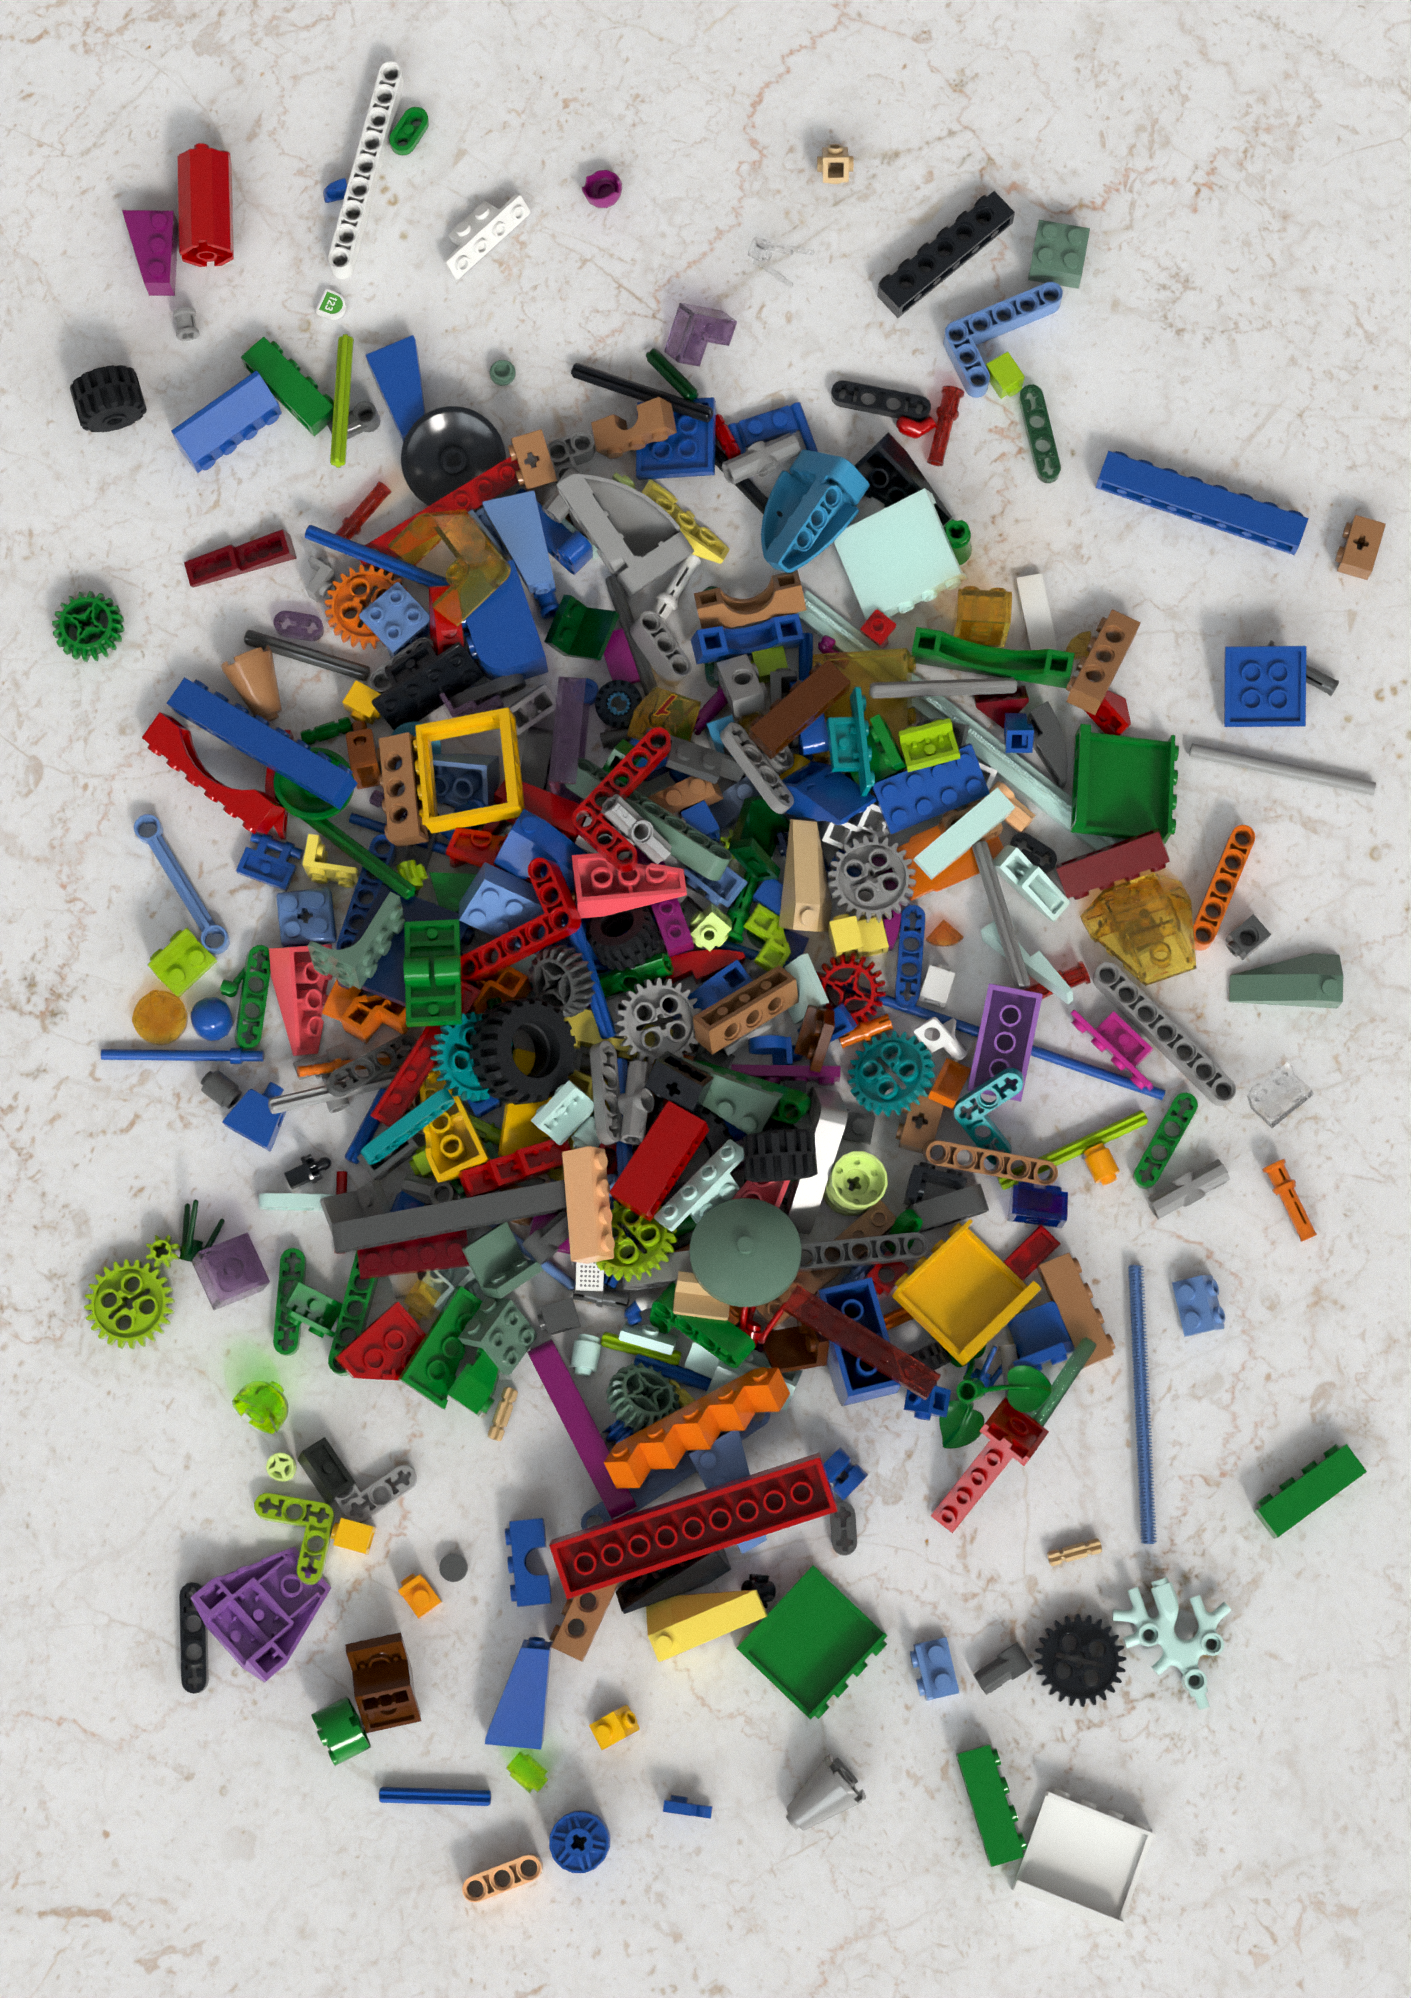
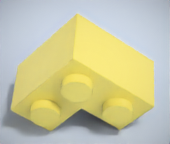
M841 914L833 918L834 921H829L828 936L833 956L837 959L838 963L842 953H845L847 961H850L851 953H856V959H861L863 955L870 957L888 953L889 945L882 917L878 923L875 916H871L869 923H866L865 915L861 916L859 921H857L856 916L849 917V914Z

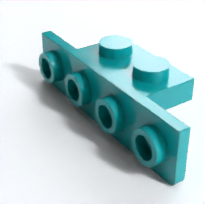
M854 687L850 695L852 717L828 718L826 725L832 772L858 771L860 794L862 797L867 796L871 787H874L875 774L874 771H870L869 764L872 759V748L870 745H867L866 738L869 735V723L867 720H864L866 697L861 694V687Z

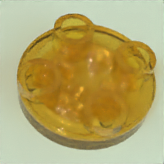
M152 990L142 997L135 1006L132 1023L137 1033L146 1042L154 1045H167L179 1039L184 1033L188 1023V1013L184 1003L176 995L167 991Z

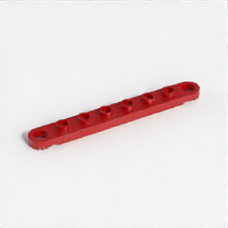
M511 457L505 459L365 546L397 558L446 528L448 524L464 517L471 509L474 511L482 506L484 501L492 500L518 484L515 471L520 469L517 460L512 461ZM360 560L362 565L369 569L371 564Z

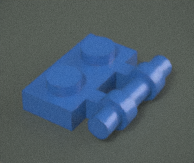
M252 833L250 841L258 844L256 850L249 847L245 848L236 869L237 874L287 892L297 869L296 865L288 861L291 857L300 860L304 850L295 847L294 843L288 841L284 843L273 839V836L270 834ZM270 848L280 852L279 858L267 855V850Z

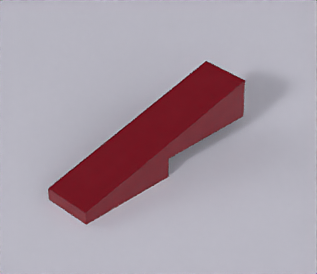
M282 529L234 547L232 544L188 560L184 562L190 586L194 588L297 559L290 534Z

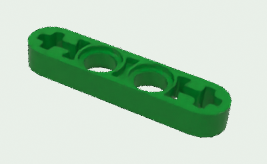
M264 945L253 947L247 953L235 1030V1042L240 1048L245 1050L257 1046L262 1036L271 973L269 948ZM259 951L262 952L261 955L266 960L260 963L259 971L250 972V968L254 970L257 967V959L253 958V955H256ZM257 977L262 981L263 986L260 991L250 989L248 984L250 978ZM248 1003H253L258 1007L259 1013L257 1017L251 1018L246 1015L245 1006ZM243 1021L257 1023V1026H251L250 1035L254 1036V1039L249 1041V1043H246V1039L241 1037V1034L246 1033L248 1029V1024H242Z
M1181 1093L1177 1095L1134 1170L1133 1180L1139 1188L1149 1189L1153 1187L1161 1176L1197 1110L1198 1103L1192 1094ZM1186 1099L1190 1101L1188 1106L1192 1109H1187L1183 1113L1181 1118L1186 1119L1184 1123L1179 1117L1171 1116L1170 1114L1173 1112L1177 1115L1181 1108L1178 1101L1183 1102ZM1168 1122L1176 1123L1179 1126V1134L1176 1136L1167 1135L1164 1131L1165 1124ZM1156 1145L1163 1146L1166 1150V1157L1162 1160L1155 1159L1151 1154L1152 1147ZM1150 1163L1160 1166L1159 1170L1155 1166L1150 1173V1177L1153 1178L1152 1181H1141L1142 1175L1139 1174V1171L1145 1172Z
M296 1248L285 1250L280 1258L273 1344L275 1350L284 1356L295 1354L300 1345L301 1325L299 1327L293 1323H284L281 1319L283 1311L279 1309L287 1296L283 1288L288 1281H295L296 1279L305 1284L306 1257ZM292 1254H296V1257L301 1259L300 1263L295 1264L294 1269L296 1274L300 1273L299 1278L293 1275L284 1276L285 1272L291 1273V1265L286 1263V1260L292 1258ZM280 1327L288 1329L296 1327L295 1332L289 1331V1339L294 1341V1344L284 1351V1347L279 1345V1342L285 1340L286 1332L284 1330L280 1331Z

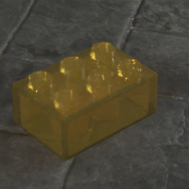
M966 586L963 589H958L953 613L952 636L980 645L1005 647L1011 624L1012 592H1008L1004 588L979 590L975 586Z

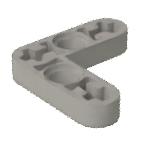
M399 1466L362 1492L355 1483L347 1494L338 1495L335 1500L349 1520L362 1523L410 1491L417 1483V1474L409 1466ZM401 1471L405 1474L410 1472L412 1476L409 1477V1485L406 1486L404 1483H400L396 1486L399 1492L394 1494L393 1488L386 1481L391 1478L392 1483H395L400 1479L399 1473ZM384 1486L388 1489L389 1497L386 1501L377 1502L374 1499L373 1493L377 1487ZM368 1494L370 1502L376 1508L371 1510V1507L368 1505L362 1510L364 1514L362 1517L358 1515L352 1516L351 1512L354 1510L352 1505L356 1503L361 1506L367 1501L363 1497Z

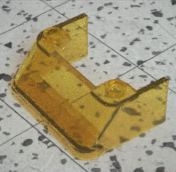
M466 510L420 514L388 546L409 564L415 566L441 540L445 542L457 559L446 571V580L450 587L432 606L458 627L506 581L511 572L510 564L475 518Z

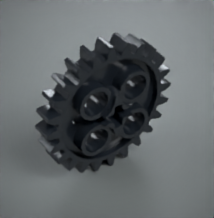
M1075 1614L1074 1622H1071L1067 1615L1064 1616V1625H1061L1057 1620L1054 1621L1056 1630L1053 1631L1050 1628H1045L1049 1636L1047 1639L1039 1637L1038 1640L1044 1646L1034 1650L1041 1654V1659L1034 1660V1663L1042 1665V1669L1038 1670L1036 1675H1045L1046 1678L1041 1682V1686L1050 1684L1051 1688L1048 1694L1052 1695L1055 1692H1059V1702L1068 1697L1069 1706H1073L1076 1699H1078L1080 1707L1085 1706L1086 1699H1089L1092 1705H1096V1696L1105 1701L1107 1699L1105 1690L1115 1693V1689L1111 1685L1112 1682H1122L1116 1675L1117 1672L1126 1671L1119 1666V1662L1125 1661L1126 1657L1118 1656V1652L1124 1649V1646L1115 1645L1114 1642L1119 1638V1635L1110 1637L1111 1626H1107L1104 1629L1101 1628L1102 1619H1098L1095 1624H1092L1091 1615H1087L1085 1621L1082 1622L1080 1614ZM1066 1635H1071L1076 1640V1647L1073 1651H1067L1062 1646V1639ZM1095 1641L1100 1642L1104 1648L1103 1655L1099 1658L1093 1657L1089 1651L1090 1645ZM1059 1652L1070 1656H1079L1081 1652L1084 1659L1101 1662L1105 1666L1104 1668H1098L1083 1664L1079 1669L1077 1668V1662L1057 1658L1055 1654ZM1060 1663H1066L1070 1667V1675L1067 1679H1061L1056 1674V1668ZM1089 1669L1094 1670L1098 1675V1681L1093 1686L1087 1685L1084 1681V1674Z

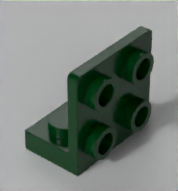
M564 594L544 642L563 656L600 661L620 614L612 610L586 607L573 596Z

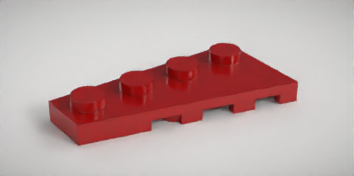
M456 827L446 849V855L478 867H482L484 862L499 868L493 863L508 834L498 836L492 835L491 832ZM527 877L525 881L532 884L530 878Z

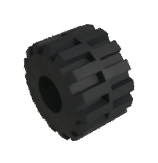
M111 365L96 368L82 374L81 377L76 378L73 384L70 385L80 426L86 431L110 432L119 430L140 420L147 411L137 374L131 367Z
M780 1128L752 1133L743 1137L745 1177L748 1181H787L811 1178L818 1174L815 1132Z

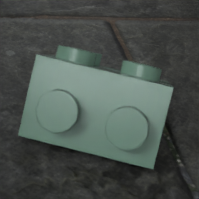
M487 1297L481 1303L473 1318L466 1324L465 1329L458 1338L464 1345L482 1348L502 1374L510 1375L535 1341L537 1333L511 1299Z

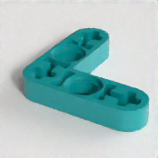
M1004 1069L956 1102L954 1116L977 1147L995 1150L991 1142L996 1138L994 1145L998 1150L1004 1149V1152L1012 1153L1010 1143L987 1113L1008 1101L1022 1090L1024 1077L1018 1069ZM1007 1077L1011 1080L1016 1078V1086L1012 1084L1006 1085L1003 1088L1004 1094H1002L1000 1088L1006 1084ZM991 1090L996 1094L997 1098L992 1102H986L982 1099L981 1093ZM976 1099L977 1105L972 1108L971 1115L967 1112L962 1114V1106L968 1109L974 1105ZM984 1125L990 1129L991 1133L986 1137H980L976 1134L975 1129L978 1126ZM988 1155L986 1157L991 1164L996 1165V1158L993 1155Z

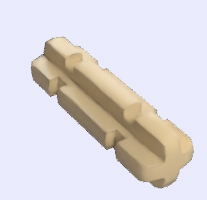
M510 1387L503 1388L502 1400L499 1401L492 1420L494 1424L490 1426L488 1431L490 1439L502 1440L505 1433L503 1429L507 1427L513 1409L512 1403L516 1401L518 1395L516 1389Z
M1096 1538L1088 1540L1085 1544L1081 1542L1063 1547L1060 1551L1058 1549L1049 1551L1047 1558L1049 1564L1055 1566L1062 1564V1561L1070 1562L1088 1557V1554H1091V1556L1102 1552L1100 1540Z

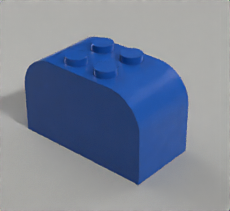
M514 560L475 571L467 576L459 591V600L462 607V612H460L464 636H468L466 640L473 660L478 659L484 675L489 680H494L502 676L522 674L524 680L548 673L546 656Z
M872 1277L818 1290L813 1305L829 1338L827 1365L836 1396L841 1406L896 1394L902 1385V1381Z

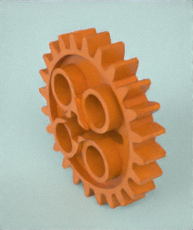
M372 564L369 567V571H365L364 567L360 565L358 573L349 568V577L341 573L342 582H332L336 590L327 591L328 596L332 599L325 600L326 607L330 608L325 611L326 617L331 618L328 620V624L330 627H335L333 630L335 636L342 634L341 640L343 643L351 639V646L353 648L360 642L363 650H365L367 643H371L373 649H376L377 642L380 639L365 623H363L361 628L358 627L362 622L359 614L364 611L363 606H369L370 600L373 603L396 582L402 585V580L400 578L394 580L395 576L392 572L385 576V570L382 568L375 572ZM358 587L367 588V591L362 595L354 594ZM378 587V589H376V591L372 595L373 588ZM353 610L357 612L354 618L347 619L344 617L348 611Z

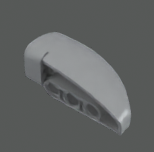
M585 474L569 475L556 484L559 494L591 544L598 549L596 552L612 575L618 574L617 579L630 597L695 552L676 521L660 505L630 486L612 479Z

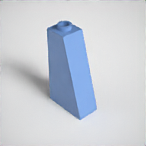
M529 491L484 501L483 507L486 517L511 560H514L516 569L529 593L545 594L550 592L552 588H556L535 492Z

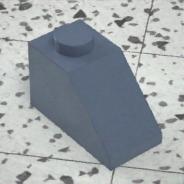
M747 776L722 793L724 799L709 806L720 828V833L737 823L745 798L760 795Z

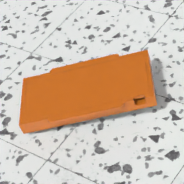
M938 825L910 837L908 843L897 847L898 853L903 850L907 851L903 858L904 860L912 859V864L908 869L916 870L915 875L909 877L916 880L915 886L908 887L914 891L913 896L909 897L910 900L917 899L932 891L939 892L979 874L980 871L973 848L970 847L966 853L931 880L913 859L941 836ZM999 837L986 841L993 860L1004 848Z

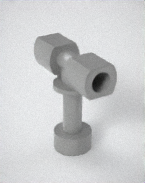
M344 1043L327 1049V1054L315 1059H311V1056L294 1062L293 1065L296 1073L297 1066L330 1063L338 1058L350 1060ZM332 1072L315 1074L317 1079L322 1078L326 1085V1081ZM307 1075V1076H305V1077H298V1078H299V1080H302V1079L307 1078V1077H310V1076ZM347 1097L326 1102L330 1113L339 1112L350 1106Z

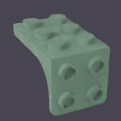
M392 892L388 894L361 939L353 946L334 950L310 941L308 949L314 969L322 975L327 976L330 974L336 977L346 987L351 988L354 986L361 989L367 978H372L375 974L380 957L388 953L392 943L391 939L395 933L399 934L404 927L405 919L400 896Z

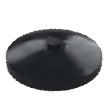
M458 406L441 407L419 418L408 431L401 451V466L406 483L414 495L428 506L506 459L502 438L494 425L478 412Z

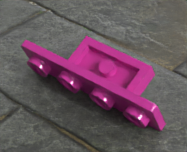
M1073 1010L1070 1013L1074 1019L1071 1022L1073 1026L1082 1034L1087 1031L1093 1037L1091 1043L1099 1051L1103 1052L1106 1049L1113 1056L1110 1061L1119 1070L1122 1071L1126 1068L1133 1075L1130 1080L1140 1090L1145 1087L1151 1091L1154 1088L1152 1083L1136 1069L1153 1051V1048L1113 1011L1094 1029L1078 1012Z

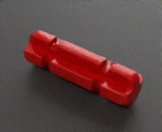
M717 414L715 435L723 450L726 451L727 458L730 460L741 455V450L738 444L735 443V439L725 424L722 415Z

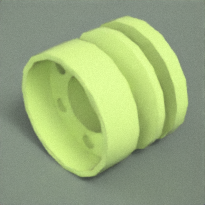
M852 1151L843 1155L833 1164L823 1198L834 1212L844 1216H857L866 1212L884 1196L888 1186L887 1172L883 1164L874 1155L864 1151ZM849 1182H852L854 1184L853 1191H850L848 1189L850 1186Z

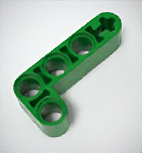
M671 1283L652 1304L649 1318L651 1324L657 1327L659 1332L668 1334L675 1327L732 1368H738L755 1349V1343L752 1338L728 1320L674 1314L675 1283Z

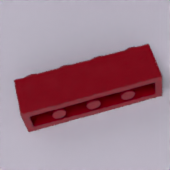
M1156 828L1056 865V870L1067 899L1074 897V900H1078L1088 896L1090 890L1098 887L1100 891L1115 886V881L1123 878L1126 882L1134 880L1141 876L1140 872L1148 869L1151 872L1162 870L1166 867L1165 863L1170 862V858L1160 830Z

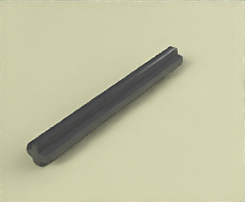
M618 575L609 576L605 579L615 611L620 614L618 619L625 633L645 696H655L659 694V689L650 663L630 634V627L635 621L625 592L617 579Z
M247 630L244 636L246 645L256 648L262 647L263 650L266 646H270L272 653L362 681H367L370 675V667L253 630Z

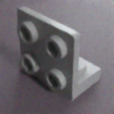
M379 1179L368 1182L356 1191L328 1196L320 1200L330 1230L331 1225L334 1223L390 1213L391 1211Z

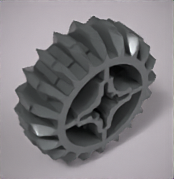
M565 944L549 946L536 954L537 957L531 961L533 966L529 969L532 977L528 980L533 983L531 991L536 993V998L551 1003L554 1006L553 1010L559 1009L566 1018L576 1016L587 1009V1006L592 1002V995L595 994L592 986L596 982L591 979L590 975L593 971L588 970L587 965L589 962L582 960V953H576L574 947L570 948Z

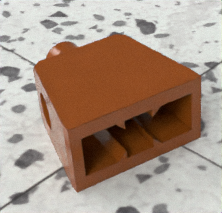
M355 721L351 724L352 732L346 733L350 768L355 781L358 783L356 785L357 789L380 786L379 775L382 772L377 757V745L372 729H367L365 721Z

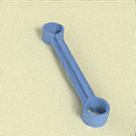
M145 814L140 816L135 821L134 832L140 841L150 846L202 932V945L211 954L225 952L230 945V937L223 927L215 924L162 837L163 827L153 815ZM143 823L154 824L157 827V832L151 837L146 838L139 834ZM210 933L221 934L224 937V942L220 947L211 948L206 945V938Z

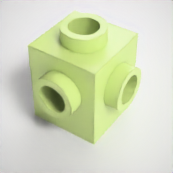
M712 903L703 912L698 911L689 922L691 924L690 934L694 944L700 948L704 946L709 951L715 946L720 947L728 938L727 933L732 929L731 919Z

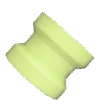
M275 1453L268 1459L266 1469L271 1478L285 1482L293 1478L297 1466L295 1460L286 1453Z

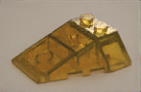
M1151 873L1104 889L1080 916L1090 938L1104 946L1106 952L1111 957L1115 956L1123 963V967L1144 986L1197 969L1192 904L1181 881L1157 873Z

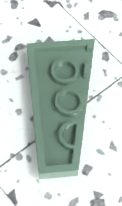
M680 1057L714 1077L702 1104L704 1107L748 1135L764 1132L783 1094L776 1091L771 1093L761 1089L762 1086L741 1082L736 1080L735 1076L727 1073L722 1075L714 1072L711 1067Z

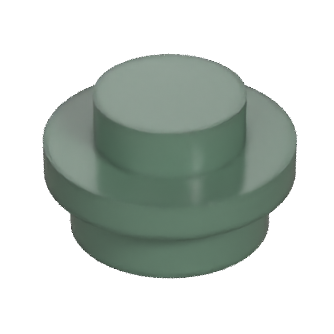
M498 360L490 368V378L497 385L505 386L515 379V367L507 360Z

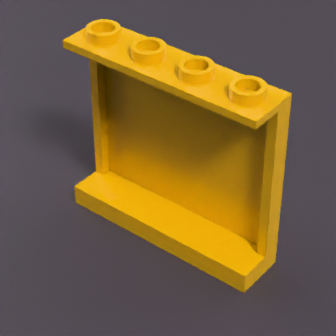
M971 1219L963 1226L960 1223L955 1225L948 1233L950 1238L946 1242L941 1239L930 1250L933 1254L928 1259L923 1256L912 1267L915 1271L910 1276L905 1273L895 1283L898 1288L892 1295L963 1367L1042 1289L1035 1281L1027 1286L969 1229L973 1222Z

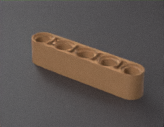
M937 1139L927 1141L922 1149L924 1159L937 1166L1039 1185L1053 1184L1058 1177L1057 1167L1052 1162L1044 1159ZM934 1145H940L943 1149L942 1156L937 1160H933L930 1156V1150ZM967 1150L970 1157L969 1161L964 1165H960L957 1161V1155L960 1151ZM988 1155H993L996 1158V1165L993 1169L987 1170L984 1167V1159ZM1015 1160H1020L1023 1164V1169L1019 1174L1014 1175L1011 1172V1164ZM1047 1165L1050 1170L1049 1176L1041 1180L1037 1175V1171L1040 1166Z

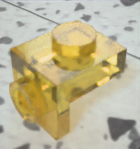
M417 1280L403 1302L409 1307L407 1310L409 1314L418 1320H421L422 1317L430 1320L435 1312L433 1307L441 1294L422 1280Z

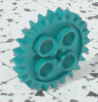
M474 1012L466 1013V1015L462 1014L461 1025L440 1026L443 1034L434 1036L439 1044L431 1046L433 1050L437 1051V1055L430 1057V1059L438 1063L432 1070L440 1071L441 1073L437 1081L445 1080L446 1083L443 1089L449 1090L453 1088L452 1096L461 1095L462 1101L470 1099L471 1102L480 1101V1099L486 1100L490 1097L487 1092L489 1089L482 1088L477 1076L474 1075L472 1069L474 1061L470 1059L469 1053L473 1049V1045L470 1044L471 1035L476 1034L474 1026L477 1021L483 1020L481 1018L483 1013L476 1015ZM466 1033L469 1036V1044L465 1039ZM455 1057L458 1059L459 1062L458 1067H456L455 1065Z
M893 1031L891 1037L888 1038L886 1033L882 1032L881 1040L878 1041L873 1036L872 1045L863 1043L864 1052L856 1050L855 1053L859 1059L850 1061L855 1069H850L847 1072L852 1078L848 1080V1084L852 1088L850 1090L852 1095L857 1097L856 1101L860 1106L863 1105L868 1112L873 1109L874 1113L879 1116L883 1110L885 1115L889 1117L892 1110H894L899 1116L901 1115V1108L905 1107L910 1112V1103L914 1102L920 1105L918 1097L920 1095L923 1097L928 1096L924 1088L933 1087L928 1078L935 1077V1073L931 1069L935 1067V1063L930 1059L932 1057L930 1051L923 1042H919L915 1035L910 1038L906 1032H903L901 1037H899L898 1033ZM894 1053H898L896 1057H894L893 1059H889L891 1055H893ZM878 1058H881L890 1070L898 1076L900 1081L906 1085L905 1089H902L877 1062ZM914 1070L910 1076L905 1077L909 1071ZM873 1071H877L874 1076L869 1077ZM893 1088L891 1093L885 1095L887 1090Z

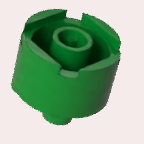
M349 1698L340 1699L311 1714L323 1746L327 1745L328 1749H330L328 1753L334 1766L371 1748L366 1731L362 1728L359 1721L360 1718Z

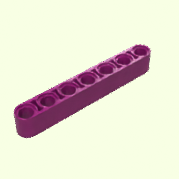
M550 1339L527 1351L611 1519H617L638 1508L628 1488L616 1489L604 1464L610 1452L553 1340Z

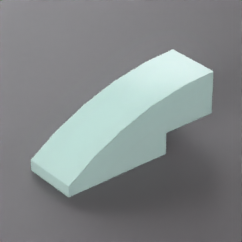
M1006 845L994 858L993 863L997 873L1050 921L1055 922L1071 903L1040 867L1033 865L1017 847Z

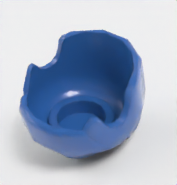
M207 997L196 1002L192 1007L191 1023L199 1037L208 1041H215L228 1035L233 1026V1018L226 1002L217 997Z

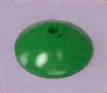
M311 747L310 751L317 754L320 751L331 758L332 764L338 766L341 763L351 770L348 762L336 752L325 748ZM275 772L274 791L280 805L290 814L305 820H323L338 814L348 805L354 793L353 790L339 810Z

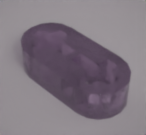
M281 611L275 615L273 621L277 633L283 637L317 641L324 634L323 623L315 615ZM289 618L290 623L296 626L288 625L286 629H283L280 622L283 623ZM311 623H315L318 630H313L311 634H309L307 628L301 627H310Z

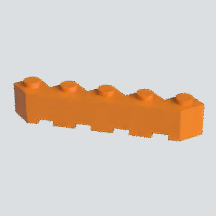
M510 966L480 981L462 979L481 990L479 997L469 1013L474 1012L475 1015L485 1012L488 1008L487 1000L500 997L502 1002L526 998L531 991L528 976ZM378 995L355 997L340 1018L345 1032L366 1044L382 1023L402 1035L406 1034L410 1029L406 1025V1007Z
M760 1367L753 1369L615 1444L605 1459L604 1464L616 1489L640 1488L651 1469H675L686 1450H710L721 1431H745L757 1412H780L790 1392L779 1368Z

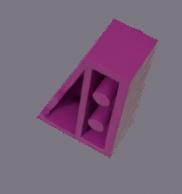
M122 210L143 282L149 296H175L178 222L174 211Z

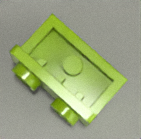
M950 718L944 720L937 719L917 727L910 726L898 732L899 743L908 772L961 759Z

